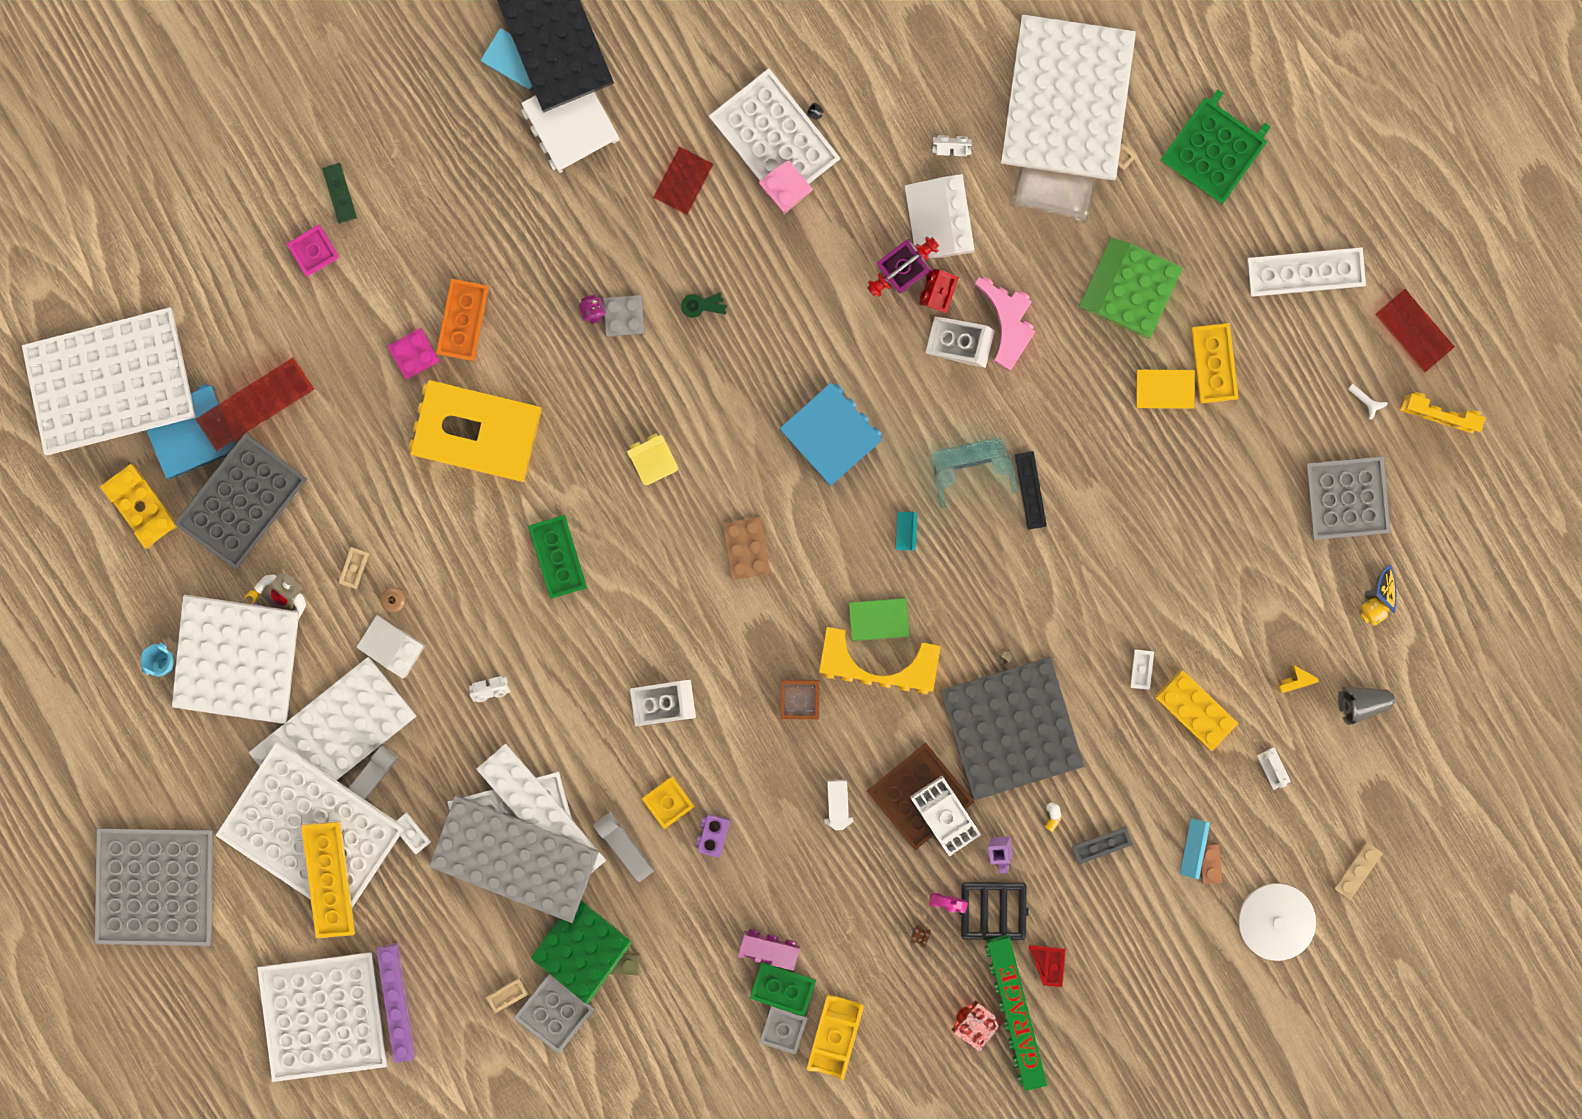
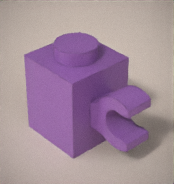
M1010 836L991 838L988 845L991 865L998 864L1000 874L1008 873L1007 869H1009V863L1013 856Z

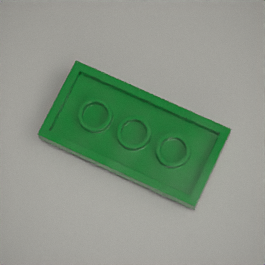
M566 515L529 525V531L550 599L586 589V581Z

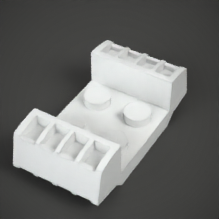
M943 776L910 796L949 856L981 836Z

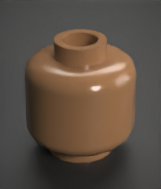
M393 587L386 589L382 593L380 601L386 611L398 612L405 607L407 598L403 590Z

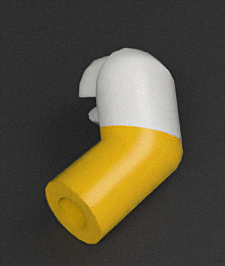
M1051 802L1046 806V810L1050 814V820L1045 825V828L1053 832L1062 817L1060 807Z

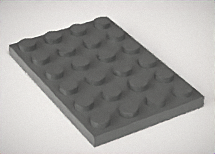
M245 432L175 520L174 525L234 569H237L306 482L307 478Z

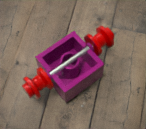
M926 236L924 244H916L915 246L910 239H906L879 260L877 265L885 276L882 273H878L876 281L869 280V286L867 287L869 292L873 296L877 295L880 297L882 295L881 291L884 288H892L889 283L891 282L900 294L932 271V268L926 261L929 259L928 254L932 251L935 253L939 252L937 247L940 245L935 238Z

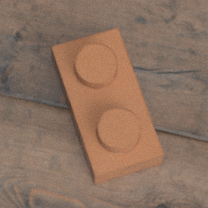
M1219 844L1205 846L1201 866L1202 884L1222 883Z

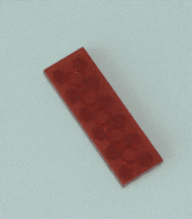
M292 357L195 420L216 452L240 438L244 433H248L315 389L294 357Z

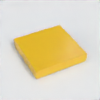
M673 776L641 798L663 829L695 807Z

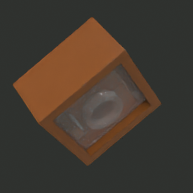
M781 680L780 719L819 720V680Z

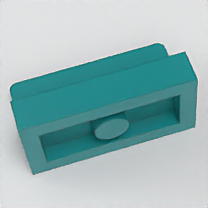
M897 512L896 550L916 551L917 512Z

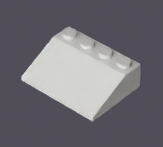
M963 174L905 185L914 246L916 244H924L926 236L929 238L934 237L940 245L937 247L939 252L935 253L932 251L928 254L929 259L974 252Z

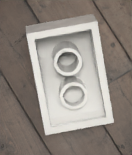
M935 316L926 354L986 368L995 331L986 325Z
M376 615L357 648L396 675L406 678L426 645Z
M691 680L630 689L635 727L696 718Z

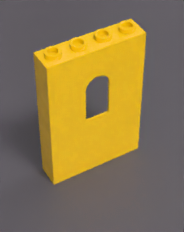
M428 380V384L425 383L422 390V395H425L423 403L420 402L418 407L419 421H415L413 432H416L414 440L411 439L409 444L410 455L525 482L542 408ZM447 416H457L481 422L477 441L445 433L442 429L444 418Z

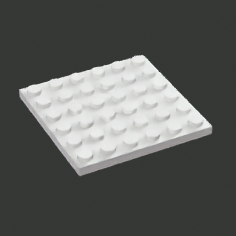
M184 595L172 707L285 724L288 719L299 611Z
M373 952L267 965L257 968L272 1082L388 1066Z

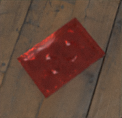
M679 146L653 198L688 216L714 164Z

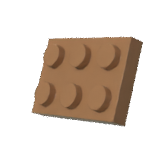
M761 517L723 523L732 580L770 574Z

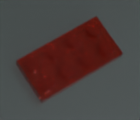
M1406 289L1402 290L1375 313L1377 318L1423 372L1429 370L1455 347Z

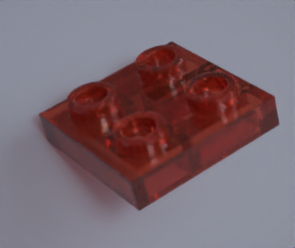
M975 1000L969 1008L965 1006L958 1011L956 1015L958 1022L951 1030L980 1052L1004 1022Z

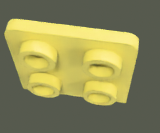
M657 433L647 438L648 441L643 444L637 442L629 446L631 450L627 451L644 485L654 483L678 470V466L663 435L658 436Z

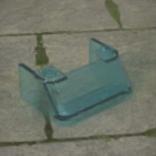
M993 438L942 449L933 453L931 464L941 509L946 508L942 488H947L954 484L956 480L954 470L992 462L993 469L997 474H1008L1012 493L1018 492L1012 461L1006 443L1002 439Z

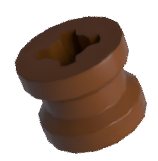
M916 925L910 943H918L921 947L925 948L931 930H924L919 925Z

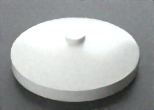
M1272 883L1255 889L1247 896L1240 908L1238 926L1244 943L1255 954L1265 959L1281 961L1293 958L1307 948L1314 936L1316 917L1312 904L1302 892L1286 884Z

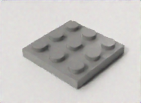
M548 974L514 1019L559 1054L594 1011L595 1007L590 1003L585 1004Z

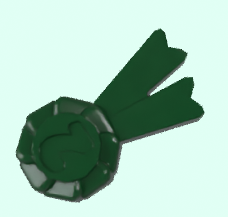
M721 292L705 299L696 294L685 296L682 300L681 309L687 317L694 318L700 316L703 311L726 315L725 309L727 305L715 304L724 301L721 297Z

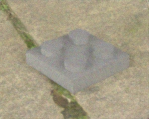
M642 295L603 298L606 310V337L645 334Z
M771 1006L759 1043L796 1055L808 1017Z

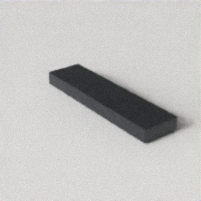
M1034 451L1015 454L1027 529L1047 527Z

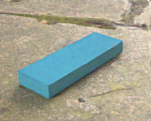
M1191 818L1180 875L1199 879L1210 822Z

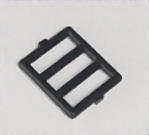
M999 882L962 883L961 899L968 902L965 913L959 912V915H961V938L964 940H988L1009 934L1011 940H1025L1026 916H1028L1029 908L1026 907V884ZM969 890H981L980 932H969ZM988 890H1000L999 932H988ZM1007 890H1019L1018 932H1007Z

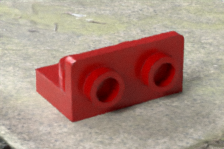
M932 269L927 274L926 285L920 294L919 305L947 313L959 277L940 269Z

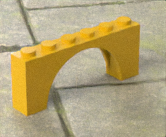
M826 627L819 673H823L822 677L834 679V675L842 676L841 680L853 682V678L860 679V683L872 685V682H878L880 687L891 688V685H897L899 690L904 691L915 688L917 693L928 694L929 691L934 690L940 645L921 642L916 657L905 669L892 675L879 676L862 670L851 659L845 642L846 630Z

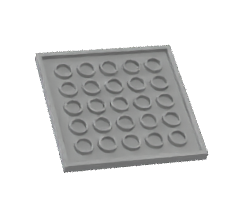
M98 828L96 842L95 944L211 946L213 830Z

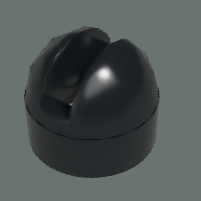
M814 102L810 105L807 116L816 120L822 117L821 113L823 114L824 110L819 104Z

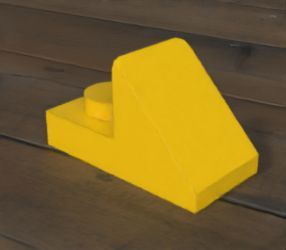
M1291 665L1295 680L1292 677L1281 680L1282 684L1277 685L1280 693H1285L1317 683L1319 680L1295 665Z

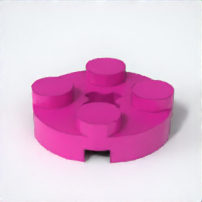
M931 893L929 899L930 906L945 907L946 911L955 913L956 911L965 913L968 902L949 895L942 896L939 893Z

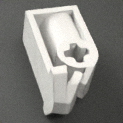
M847 779L827 780L829 818H825L824 822L835 830H843L853 822V817L848 816Z

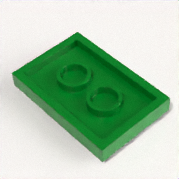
M761 962L749 999L804 1017L816 979Z

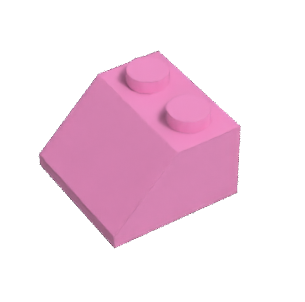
M789 160L774 169L759 182V186L783 214L813 191L812 187Z

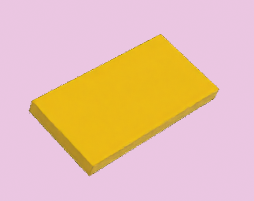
M1230 323L1191 327L1200 404L1239 399Z

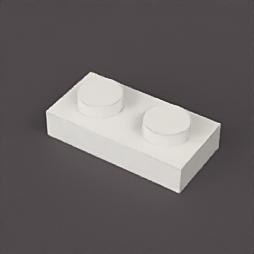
M1134 649L1130 688L1150 690L1154 658L1153 651Z
M405 813L397 820L398 823L405 827L400 836L415 854L431 843V840L408 813Z

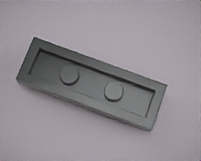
M1125 826L1073 845L1072 848L1080 865L1133 844Z

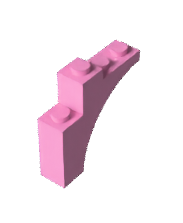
M979 277L974 286L980 289L991 301L1000 323V345L994 362L1011 371L1036 332L1033 330L1034 326L1026 321L1020 322L1032 301L1029 300L1030 296L1022 291L1019 293L1015 292L1010 297L1008 296L1010 293L1002 287L999 289L994 287L990 279Z

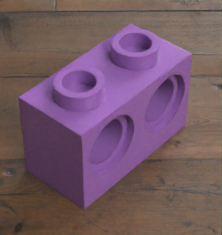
M709 813L707 818L703 817L700 828L704 829L702 836L698 835L695 846L699 847V853L720 858L730 819ZM710 822H719L720 829L717 831L711 830L709 827ZM711 839L715 842V847L707 849L704 846V842Z

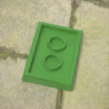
M906 598L849 603L852 641L909 637Z

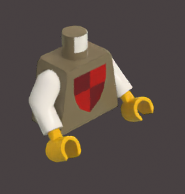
M283 572L278 576L274 574L264 576L254 587L255 590H250L244 597L245 600L248 596H251L253 601L250 604H254L260 593V596L279 609L299 611V618L306 607V602L302 595L303 587L295 581L293 576L286 575Z

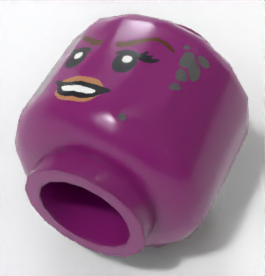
M596 295L582 298L578 305L582 320L590 321L591 324L601 322V317L606 314L602 299L596 297Z

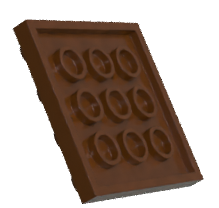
M926 742L867 790L868 794L915 851L935 834L910 796L943 776L965 810L974 803V800Z

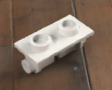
M938 135L937 138L933 137V144H936L933 145V153H936V155L950 156V149H954L953 156L967 157V155H971V147L968 146H972V141L966 136L949 138L946 135Z
M499 676L489 679L490 686H487L485 680L472 683L469 686V694L473 702H483L487 698L494 696L502 697L506 693H510L507 677Z
M1274 747L1257 755L1273 790L1285 787L1287 783L1291 782Z

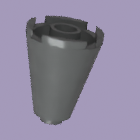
M1342 687L1343 691H1339L1338 695L1340 712L1344 711L1345 717L1342 718L1347 725L1356 724L1389 710L1395 703L1393 693L1386 689Z

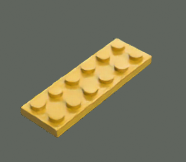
M341 821L303 824L301 829L316 938L354 935L355 928Z

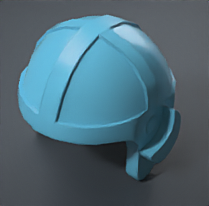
M161 642L159 644L154 643L145 648L141 655V671L146 675L150 673L156 677L168 674L174 666L172 652L167 650V646Z

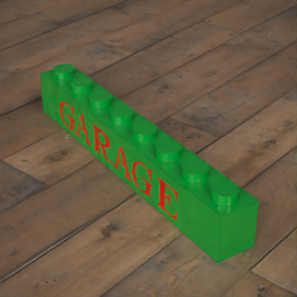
M1008 934L988 939V945L984 947L987 957L992 959L993 964H990L989 967L992 976L996 975L997 982L994 983L996 994H1001L1002 1001H999L1001 1013L1005 1012L1007 1019L1003 1020L1005 1030H1010L1011 1038H1008L1010 1049H1015L1016 1056L1013 1057L1015 1068L1019 1067L1021 1074L1017 1075L1019 1085L1024 1086L1025 1091L1048 1086L1010 936Z

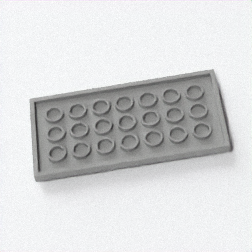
M456 795L429 867L572 923L599 851Z

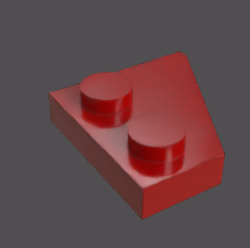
M1029 944V951H1031L1042 984L1044 986L1063 987L1066 948Z

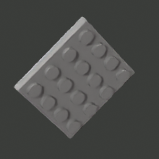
M1384 457L1306 464L1313 540L1391 533Z

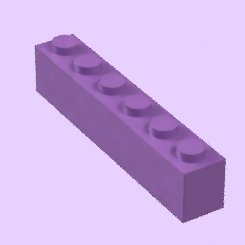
M399 943L381 945L376 950L394 1063L411 1061L416 1057Z

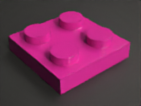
M320 224L287 243L306 277L311 276L340 258Z
M422 328L387 346L406 380L440 362Z

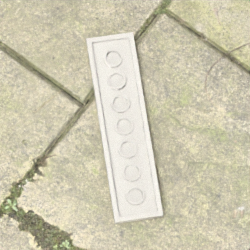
M507 744L502 746L477 768L478 772L520 820L598 850ZM600 851L592 872L607 860Z

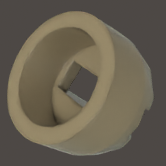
M1001 649L995 656V660L1005 666L1009 665L1012 658L1011 652H1006L1005 649Z

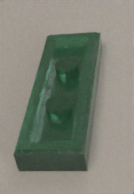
M341 163L322 168L338 223L341 224L357 219Z

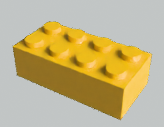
M1179 670L1154 696L1164 708L1210 751H1213L1239 724L1183 670Z

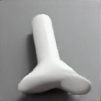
M1351 384L1348 388L1350 392L1368 406L1369 419L1374 417L1376 410L1388 404V402H1377L1370 399L1354 384Z

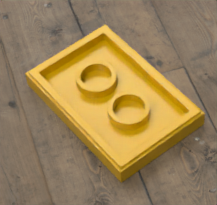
M1137 370L1136 408L1194 409L1195 370Z

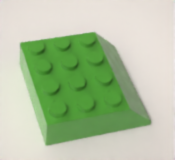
M1110 238L1079 308L1149 339L1183 268L1131 243Z

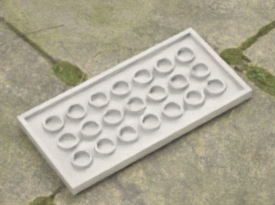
M367 657L248 753L261 766L274 744L278 741L337 781L416 718L417 715L373 660Z

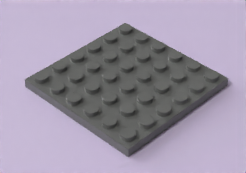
M1051 657L940 690L974 800L1084 767Z

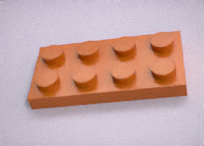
M451 278L436 354L475 362L489 286Z

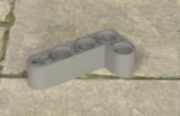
M382 745L348 789L366 800L399 756L385 745Z
M608 812L593 824L598 834L605 838L638 882H641L654 872L651 864L611 812Z

